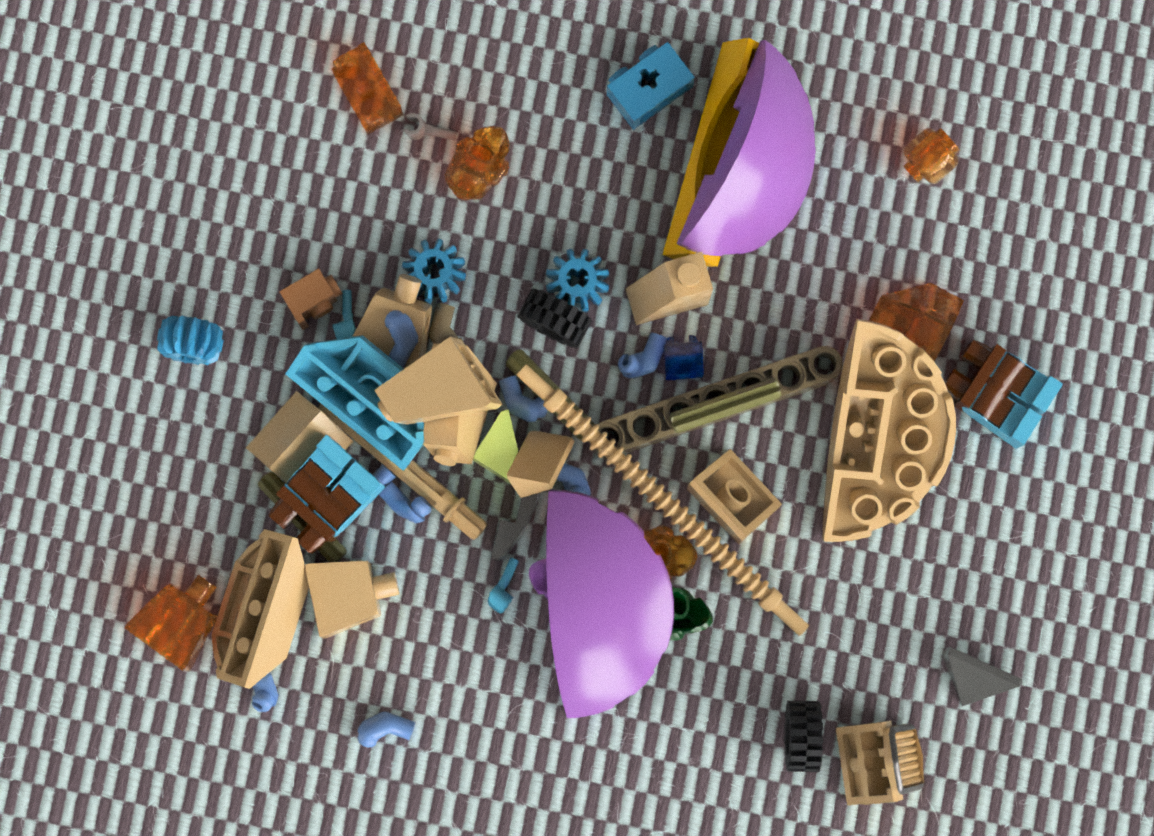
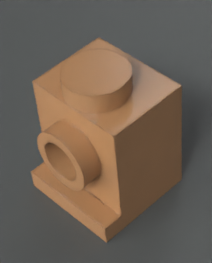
M319 268L279 291L302 330L309 327L306 322L308 318L313 317L316 320L333 310L332 304L338 301L336 297L343 294L333 276L330 274L324 278Z

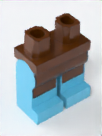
M973 339L960 358L975 367L976 371L969 379L956 369H953L944 381L947 390L952 398L956 400L954 403L956 408L962 412L964 411L971 418L1017 449L1025 445L1043 417L1041 414L1046 412L1063 383L1051 376H1045L1015 355L1007 352L1006 349L998 344L991 348Z
M327 434L317 444L316 450L305 463L291 476L285 486L283 485L276 493L280 499L268 514L283 529H286L298 515L303 518L308 525L296 538H298L299 544L311 554L323 546L326 541L333 543L340 533L386 488Z

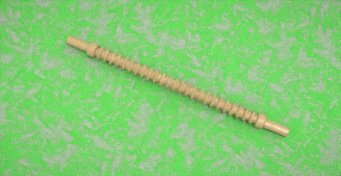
M527 364L520 369L516 376L544 400L543 406L550 413L557 412V419H565V426L567 428L572 426L575 429L574 435L581 434L583 436L581 439L583 443L590 442V450L597 449L599 451V458L605 456L607 458L606 464H613L615 466V473L621 471L623 473V480L630 479V486L632 488L637 486L640 489L638 491L639 495L646 494L648 496L646 499L648 503L655 502V510L661 508L664 511L662 514L664 518L670 516L672 518L670 522L672 525L679 524V532L686 531L688 533V540H696L695 547L702 546L704 548V555L710 553L712 555V562L719 561V569L723 570L726 568L728 570V577L735 576V583L737 585L742 583L744 585V592L750 590L752 592L751 598L759 599V606L766 612L772 611L798 636L806 631L809 624L782 600L783 595L775 587L769 588L767 580L760 581L761 574H753L752 566L745 567V560L743 558L738 560L736 558V551L729 552L727 550L729 547L727 543L720 544L721 537H713L711 535L713 532L711 528L705 530L703 528L705 525L703 521L696 522V514L689 515L687 513L689 509L687 506L680 507V499L673 500L671 498V491L665 493L663 491V484L656 485V477L652 476L649 478L647 476V469L640 470V463L638 461L633 463L630 460L632 458L631 454L624 455L622 453L624 450L622 446L619 448L615 447V439L609 441L606 438V431L600 433L598 431V424L591 425V417L584 418L582 416V409L575 410V403L573 401L568 403L566 401L567 395L561 389L557 388L554 390Z

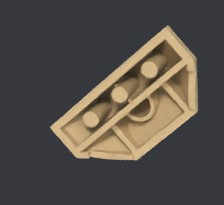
M264 529L259 535V539L252 543L235 561L211 635L214 658L218 667L216 669L217 679L250 689L287 658L309 589L298 538Z

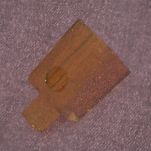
M199 574L185 592L176 585L169 583L124 628L182 671L190 672L217 619V615L204 606L217 587Z

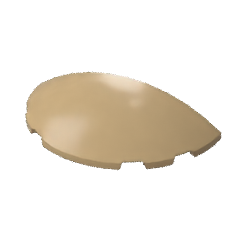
M856 319L837 393L825 484L822 539L825 542L853 541L871 536L873 530L889 523L897 525L911 516L920 508V500L928 493L931 487H937L941 482L951 460L955 444L956 414L954 402L941 376L942 372L934 360L923 348L918 347L914 342L905 337L903 333L869 320Z

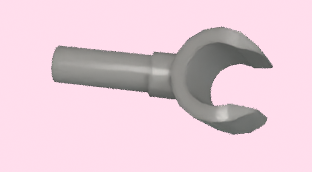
M409 113L405 116L409 121L419 122L418 128L414 131L403 129L405 134L413 140L422 139L425 135L454 141L456 139V131L426 124L416 113Z

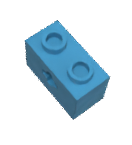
M668 42L660 48L657 45L651 46L640 55L639 63L629 70L627 67L619 69L608 80L610 84L607 85V96L633 130L693 88L694 75ZM645 78L648 82L655 79L654 88L652 89L649 85L641 87L642 79Z

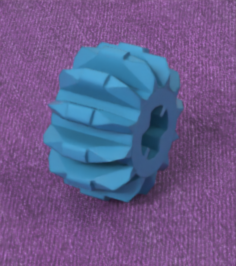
M442 239L436 240L434 249H430L427 240L421 241L423 252L419 253L416 249L410 248L408 253L415 262L404 261L402 268L407 272H411L407 275L414 276L422 281L417 297L425 291V302L431 304L434 293H438L441 302H447L445 290L449 289L453 294L457 295L460 289L453 281L461 282L466 280V273L457 270L465 265V260L463 257L453 258L457 253V248L454 245L449 246L443 252L444 244ZM436 264L437 268L440 269V277L432 279L431 274H428L426 277L425 274L429 273L428 266Z
M568 249L567 262L559 256L553 259L555 266L559 270L547 269L546 277L554 281L546 285V290L548 293L559 292L556 298L563 299L564 301L567 299V304L575 306V303H580L582 312L586 313L589 311L588 299L599 306L602 303V299L597 292L607 293L609 291V285L601 281L609 277L608 269L596 270L602 263V258L596 256L588 262L589 251L587 249L581 251L580 259H575L573 249ZM582 274L585 276L584 287L576 284L574 287L570 286L571 275L577 278Z
M183 315L180 317L170 316L162 320L161 329L159 328L157 350L164 357L171 358L173 361H181L185 364L209 365L218 361L219 353L222 352L223 331L216 323H210L208 320Z

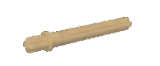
M320 403L319 410L417 494L424 497L430 505L445 516L443 519L445 523L452 522L473 540L483 533L487 526L486 521L464 504L465 498L458 499L413 460L404 471L401 470Z

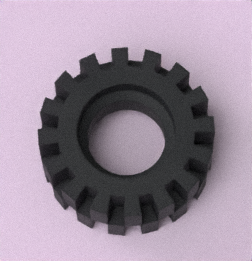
M535 288L531 289L517 315L530 328L536 329L537 332L545 334L548 338L557 340L559 343L566 344L572 348L579 347L592 322V319L586 313L579 311L577 307L567 304L566 301L560 300L552 294H547L545 291Z
M787 701L784 754L786 770L788 772H820L821 757L823 755V716L820 701Z

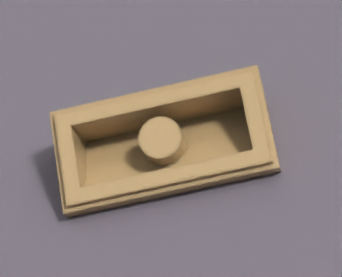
M541 431L528 432L507 473L509 482L520 498L553 488L575 442L572 437Z

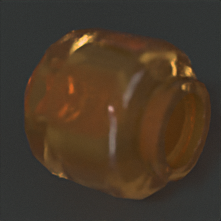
M941 127L937 131L932 128H926L905 146L903 152L908 162L903 167L917 182L924 178L929 183L936 184L958 165L959 157L956 153L960 151V148Z

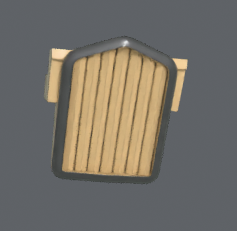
M892 721L836 728L847 805L898 802L903 800V794L920 790L923 787V754L914 725L902 724L892 726Z

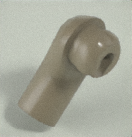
M444 303L436 304L429 330V338L432 343L440 344L449 337L461 339L458 338L450 327L455 307Z

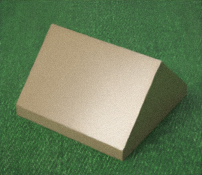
M296 391L248 444L246 449L287 483L291 476L316 450L317 444L326 434L345 450L354 441L321 410Z
M731 449L695 477L687 487V490L738 545L782 505Z

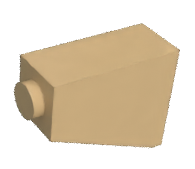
M698 252L662 263L625 290L635 324L640 325L709 305L713 286L703 253Z
M453 337L444 340L374 390L380 399L377 405L384 417L390 422L394 421V423L406 425L493 410L503 405L463 341Z
M433 343L432 349L439 344ZM465 345L495 391L496 381L468 345ZM488 411L425 421L423 445L434 456V460L442 465L455 466L456 463L472 464Z

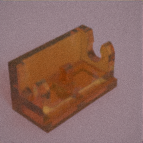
M365 42L339 56L332 62L335 67L331 68V71L367 135L403 116L400 103Z

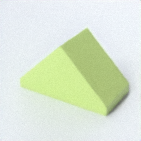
M508 409L500 412L476 450L473 461L511 484L507 478V473L518 454V447Z

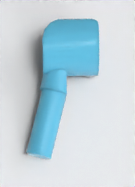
M351 290L342 291V315L344 321L333 324L336 339L352 337L356 331L352 314Z
M514 558L509 559L501 580L492 589L488 597L489 606L500 614L505 611L514 598L505 591L519 562Z

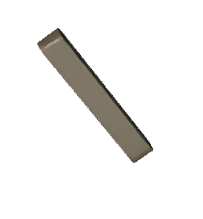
M817 347L598 423V431L600 433L603 431L615 433L618 437L616 447L622 446L624 448L622 453L627 454L828 385L840 373L843 365L842 357L833 347ZM818 357L828 358L833 364V372L827 375L820 374L814 368V360ZM784 369L792 370L797 376V385L793 387L783 386L778 380V372ZM775 378L779 383L781 389V397L779 399L681 433H675L672 428L669 411L676 406L686 408L704 402L707 396L711 394L724 395L739 390L746 382L759 383ZM642 418L650 420L654 425V432L648 437L638 436L633 430L635 421ZM594 449V454L598 456L599 451Z

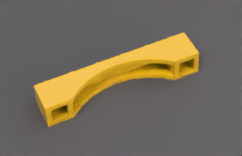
M751 38L722 43L662 254L673 260L696 253L678 245L677 242L704 176L714 175L738 117L739 111L733 108L759 46V42ZM703 255L707 267H718L721 256Z

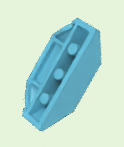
M363 335L308 343L303 346L285 375L401 470L404 471L423 446L424 422L408 425L394 423V421L390 422L384 417L377 405L380 399L374 390L404 368Z

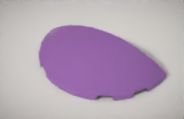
M766 40L760 41L733 108L739 111V114L714 175L704 176L677 244L687 250L696 253L702 252L703 255L709 256L741 255L764 246L787 227L798 212L807 194L816 153L814 120L811 106L793 67Z
M566 490L548 491L546 570L551 642L557 681L566 717L579 718L595 715L613 708L616 704L634 695L654 674V669L659 663L662 654L666 651L671 638L674 621V598L669 574L661 555L654 553L652 547L644 538L645 532L635 521L623 512L616 513L608 507L599 504L598 499L593 496Z

